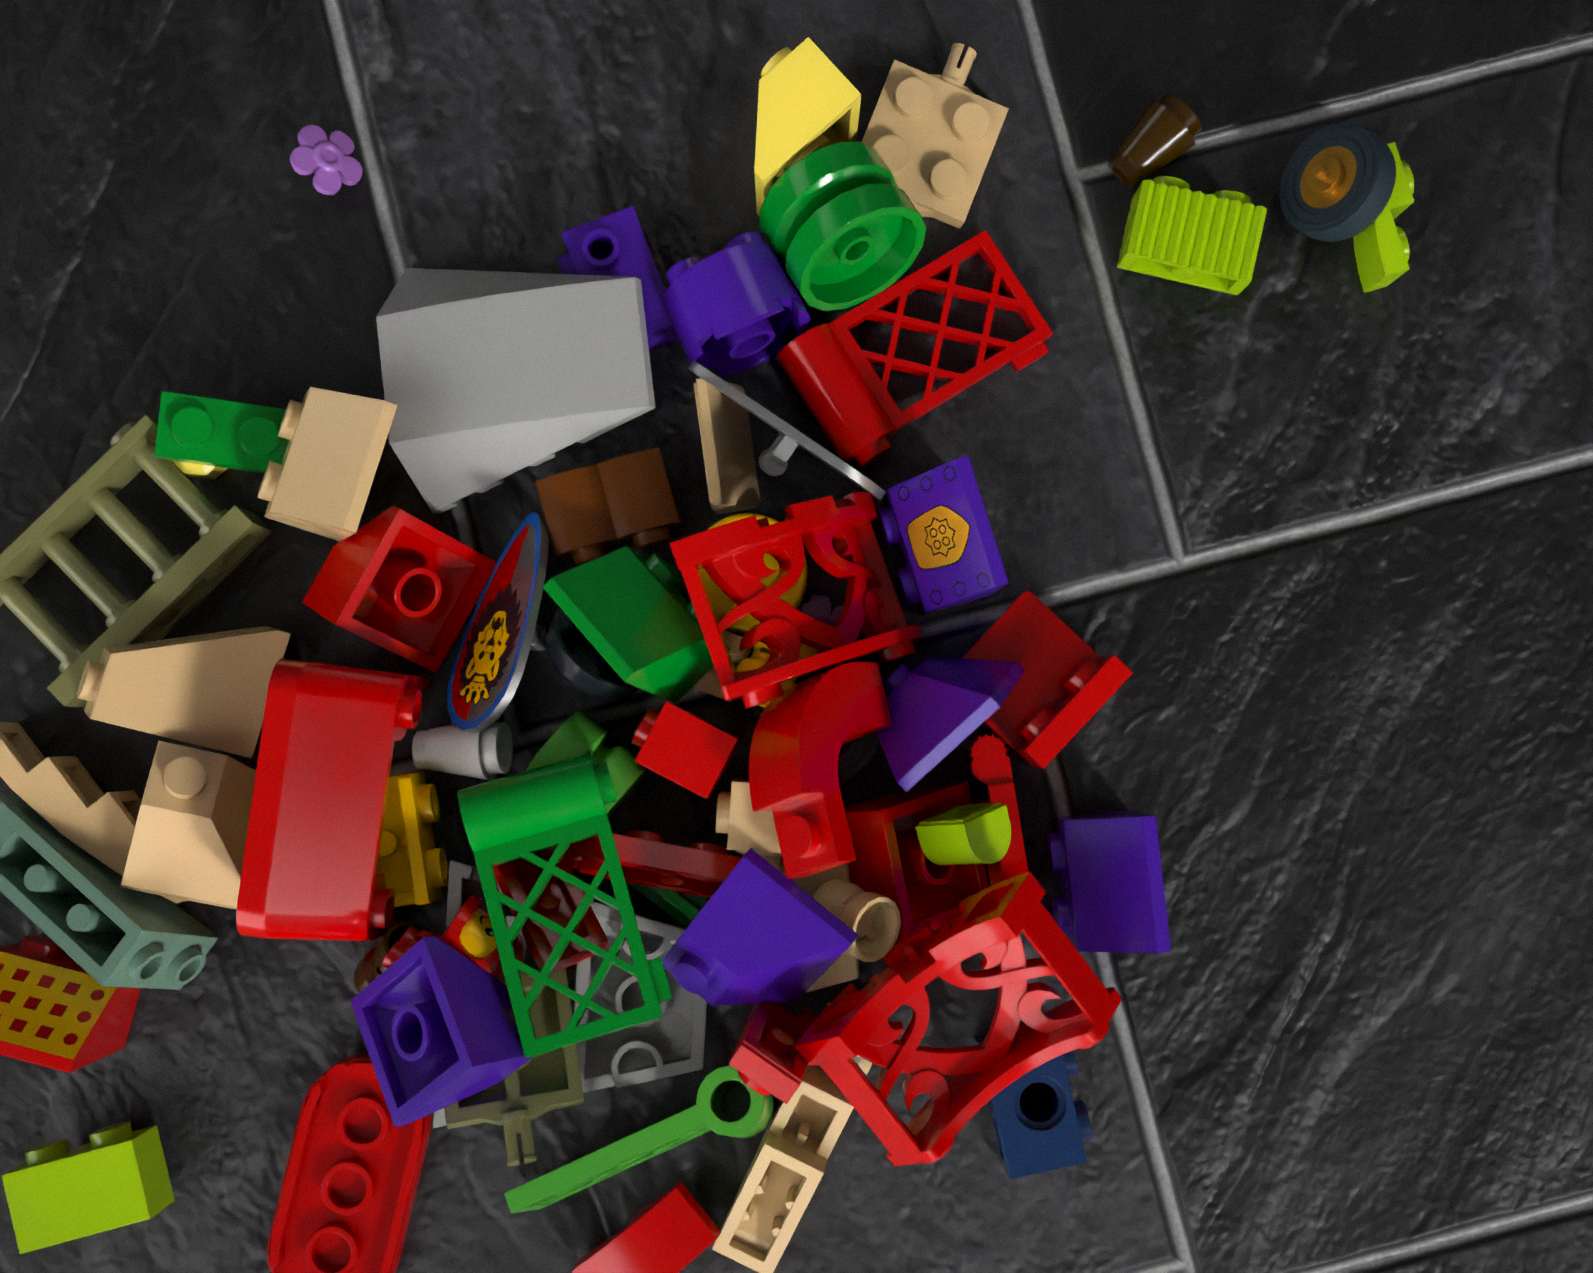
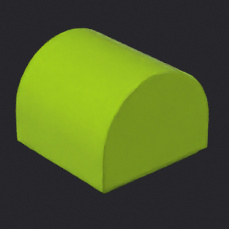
M1001 802L956 805L919 822V825L915 826L919 844L924 855L936 865L993 864L1005 856L1011 841V824L1006 804L1001 805Z

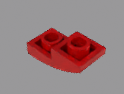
M680 1181L637 1211L624 1228L581 1257L571 1272L678 1273L717 1240L721 1231Z

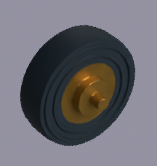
M1337 123L1318 130L1297 148L1285 167L1279 194L1281 208L1285 217L1297 230L1316 240L1335 242L1359 234L1377 219L1391 197L1396 178L1394 156L1382 138L1363 126L1353 123Z

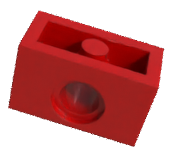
M666 701L661 711L649 708L632 740L633 744L641 748L634 762L708 799L717 788L742 739Z

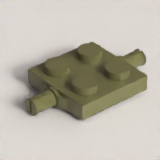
M566 968L550 975L549 978L568 988ZM520 971L527 997L536 979ZM546 985L530 1011L537 1038L565 1030L572 1018L570 998ZM569 1045L534 1056L498 1084L445 1107L447 1128L452 1129L481 1123L503 1125L508 1160L507 1166L520 1165L518 1137H521L524 1163L529 1164L537 1161L531 1120H535L548 1111L584 1105L577 1045Z

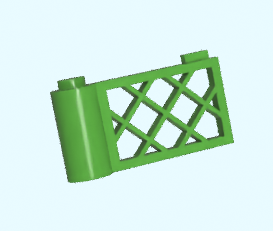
M731 1065L717 1068L708 1074L701 1083L696 1099L697 1105L505 1192L504 1195L510 1212L518 1213L542 1209L711 1130L718 1135L747 1138L756 1136L768 1126L773 1118L775 1108L774 1096L772 1094L769 1096L762 1095L749 1088L739 1077L738 1070Z

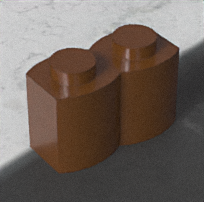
M659 447L630 453L596 465L565 471L535 481L555 556L562 559L572 557L574 566H580L610 553V546L633 540L635 549L649 548L672 540L670 530L683 526L664 454Z

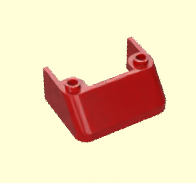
M280 659L276 663L267 691L237 901L236 925L240 935L266 939L372 941L381 937L397 922V917L393 916L395 891L394 889L386 888L384 875L376 872L394 742L402 740L407 728L416 729L422 709L421 690L428 691L430 678L291 659Z

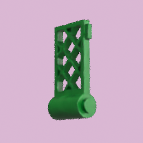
M588 753L458 790L457 796L460 812L474 854L525 1058L534 1057L663 1017L659 1003L673 998L661 957L649 961L646 957L605 804L617 801L607 762L594 765L591 754ZM599 836L605 860L591 885L558 868L571 843ZM556 848L548 862L534 855ZM522 858L543 871L522 905L500 893L493 866ZM608 874L615 898L599 890ZM552 876L585 893L566 928L533 911ZM594 898L619 911L623 927L609 952L575 934ZM503 904L518 912L510 928L508 927ZM528 918L561 936L541 972L517 960L513 946L515 939ZM626 939L634 966L617 957ZM570 941L604 960L584 996L549 978ZM612 964L638 979L645 1006L614 1014L592 1001ZM520 971L536 979L527 997ZM545 985L579 1003L565 1030L540 1038L536 1037L530 1011ZM587 1009L604 1017L603 1019L578 1026Z

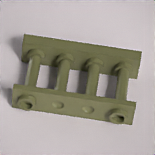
M148 415L143 416L140 420L129 422L119 429L111 439V448L0 554V607L5 604L61 662L59 670L62 673L47 689L65 707L86 706L87 701L77 699V692L88 660L100 662L103 649L107 647L162 640L273 532L255 513L236 505L230 510L224 509L220 511L171 461L155 459L154 452L158 421ZM142 470L200 527L198 535L201 538L184 555L177 554L174 556L116 497ZM96 514L154 572L152 580L155 583L138 600H127L69 541ZM49 559L108 617L105 623L108 629L91 645H81L24 586Z

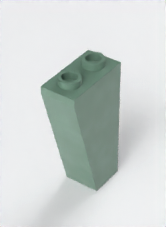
M0 792V891L95 981L104 987L181 990L185 984L192 981L201 972L206 962V954L218 940V937L211 930L161 895L120 888L122 875L116 873L59 833L20 796Z

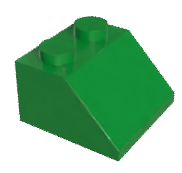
M625 546L556 575L543 586V589L620 678L630 685L676 704L714 666L692 602H688L675 588L682 581L681 577L656 553H653L647 559Z

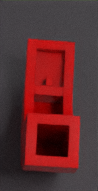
M849 662L841 664L783 690L784 696L771 700L758 720L749 756L751 803L753 812L772 811L787 879L807 877L856 860L839 786L838 759L842 744L893 725L878 662Z

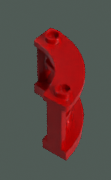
M853 492L835 502L833 496L813 499L786 507L784 509L787 516L785 517L786 521L769 525L767 517L757 520L756 516L753 515L669 543L678 570H681L725 701L742 697L745 708L748 709L784 696L781 683L873 654H877L880 664H884L916 652L913 640L924 637V633L920 624L907 626L871 524L879 520L880 517L876 498L869 492ZM804 545L816 563L826 572L836 578L847 580L843 609L834 627L811 618L779 598V596L789 591L795 585L802 574L805 559ZM765 553L770 554L777 560L780 569L775 580L767 587L760 580L774 574L776 570H771L765 565ZM701 569H705L723 593L737 604L719 617L716 616ZM750 614L761 623L753 626L744 634L739 650L743 651L754 646L757 642H762L770 650V658L766 664L758 669L736 672L722 632L737 620ZM860 630H862L867 638L855 642ZM801 643L825 651L797 661L801 650Z
M1031 872L999 882L960 901L959 908L963 912L962 915L950 923L949 921L940 926L939 930L934 932L926 922L904 937L882 958L888 966L879 975H874L861 991H858L850 983L822 1011L795 1044V1048L810 1066L820 1065L887 1148L886 1156L894 1166L918 1163L930 1164L939 1160L951 1149L955 1140L954 1137L965 1124L1003 1089L1034 1068L1053 1058L1076 1049H1087L1094 1046L1109 1031V1022L1122 998L1114 987H1104L1040 902L1046 892ZM1021 931L1042 958L1026 960L1019 935ZM979 952L983 954L980 963L983 969L987 970L968 971L961 967V962ZM1055 975L1073 999L1048 1011H1044L1041 1007L1042 1003L1046 1000L1062 998L1053 987L1037 982L1027 984V980ZM939 976L951 985L968 990H987L999 987L995 1013L983 1043L953 1048L918 1046L926 1032L930 1014L929 999L924 986ZM908 1005L913 1009L911 1021L900 1040H896L903 1032L904 1027L901 1020L892 1022L888 1018L900 1006ZM1022 1020L1024 1024L1019 1027L1020 1021ZM857 1055L882 1067L875 1086L853 1059ZM901 1073L906 1074L902 1093L908 1112L910 1111L912 1101L917 1095L923 1093L930 1096V1099L907 1125L886 1101L890 1090ZM944 1076H953V1077L950 1078V1079L946 1082V1079H945Z

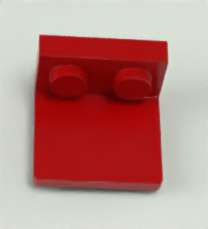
M1030 591L1023 592L962 657L963 659L1017 661L1026 670L1001 707L984 723L1032 768L1044 769L1133 674L1115 655L1101 658Z

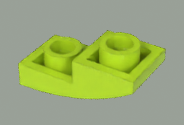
M1395 142L1387 144L1394 156L1396 165V178L1391 197L1377 219L1365 230L1353 236L1357 269L1364 293L1387 287L1410 269L1407 262L1410 255L1408 239L1403 229L1395 225L1394 219L1414 203V178L1408 163L1400 159Z

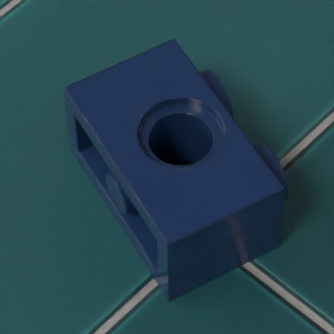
M987 1034L974 1036L975 1045L982 1044ZM1074 1050L1034 1068L1011 1083L988 1102L1000 1160L1009 1179L1087 1163L1082 1141L1092 1139L1090 1120L1083 1100L1073 1101L1068 1079L1069 1076L1078 1075ZM1037 1082L1050 1085V1099L1043 1108L1036 1111H1028L1020 1107V1096L1027 1086Z

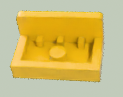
M425 772L402 774L389 778L376 873L384 875L386 888L394 889L395 907L412 904L417 906L431 904L443 898L441 887L448 886L449 883L447 857L443 848H435L432 823L438 822L440 817L439 799L434 784H426Z

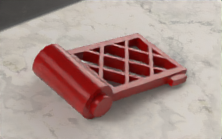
M984 230L832 322L818 325L804 332L787 344L777 354L776 359L839 458L845 463L856 460L860 468H863L889 452L893 447L888 438L905 426L1005 365L1010 364L1014 372L1017 373L1045 356L1049 350L1044 342L1052 336L1053 332L988 232ZM979 253L993 274L989 292L955 284L959 264ZM949 271L947 282L935 279ZM999 286H1001L1007 297L998 295ZM917 289L943 294L938 324L904 316L907 295ZM952 297L986 305L980 334L946 326ZM897 302L895 313L883 311V309ZM995 307L1018 313L1031 333L1015 343L990 337L989 333ZM865 320L891 325L892 329L886 355L861 350L849 330ZM900 328L935 336L929 366L894 358ZM943 338L977 346L972 369L964 374L937 368ZM986 349L998 351V353L984 361ZM872 365L883 367L881 379ZM891 369L926 378L921 400L903 411H900L887 390ZM934 380L947 383L932 392Z

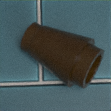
M1166 93L1159 102L1156 100L1149 102L1115 152V156L1107 163L1108 167L1124 185L1130 189H1135L1141 181L1148 179L1195 145L1193 137L1202 129V125L1195 113L1181 99L1171 93Z

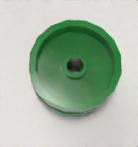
M838 142L811 152L785 171L770 188L760 208L759 229L768 243L771 244L773 250L780 256L784 265H786L787 273L808 306L823 311L850 308L869 300L893 285L913 264L923 247L926 226L920 213L905 191L898 188L892 172L876 149L862 142Z

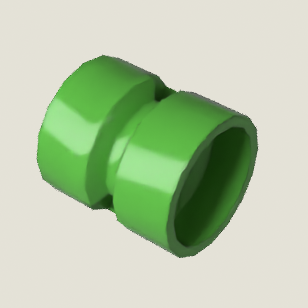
M579 709L548 739L530 762L526 771L588 753L591 754L594 765L607 762L617 801L605 804L609 818L643 778L648 768L634 762L637 756L628 748L625 749L622 746L608 749L606 747L608 731L586 712Z

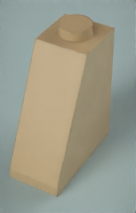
M258 626L107 647L103 649L100 662L88 660L78 687L77 699L87 701L84 712L90 719L252 758L263 724L270 677L276 663L284 657L290 633L270 626Z

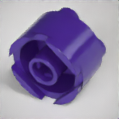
M759 232L743 233L731 240L724 250L712 254L703 260L699 257L681 260L672 266L666 274L670 286L663 296L662 303L690 364L694 360L706 369L717 368L721 378L741 374L775 358L784 348L781 339L794 328L797 335L800 336L807 330L810 324V315L791 277L787 273L783 261L773 250L771 244L764 243Z

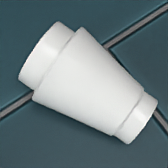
M494 722L485 730L474 733L463 731L453 724L428 731H418L412 743L413 761L418 769H429L492 780L496 774L507 773L511 767L513 759L512 733L506 722Z

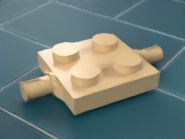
M954 43L942 75L927 74L894 60L862 143L876 149L892 172L898 188L905 191L921 217H932L960 229L966 220L1009 108L978 96L967 86H964L977 53L973 48L968 47L960 67L957 68L965 44Z

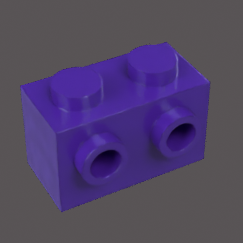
M633 206L561 232L569 252L557 257L563 274L627 276L641 279L649 351L678 341L673 325L662 303L666 291Z

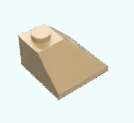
M158 741L120 888L236 910L256 770L228 755Z

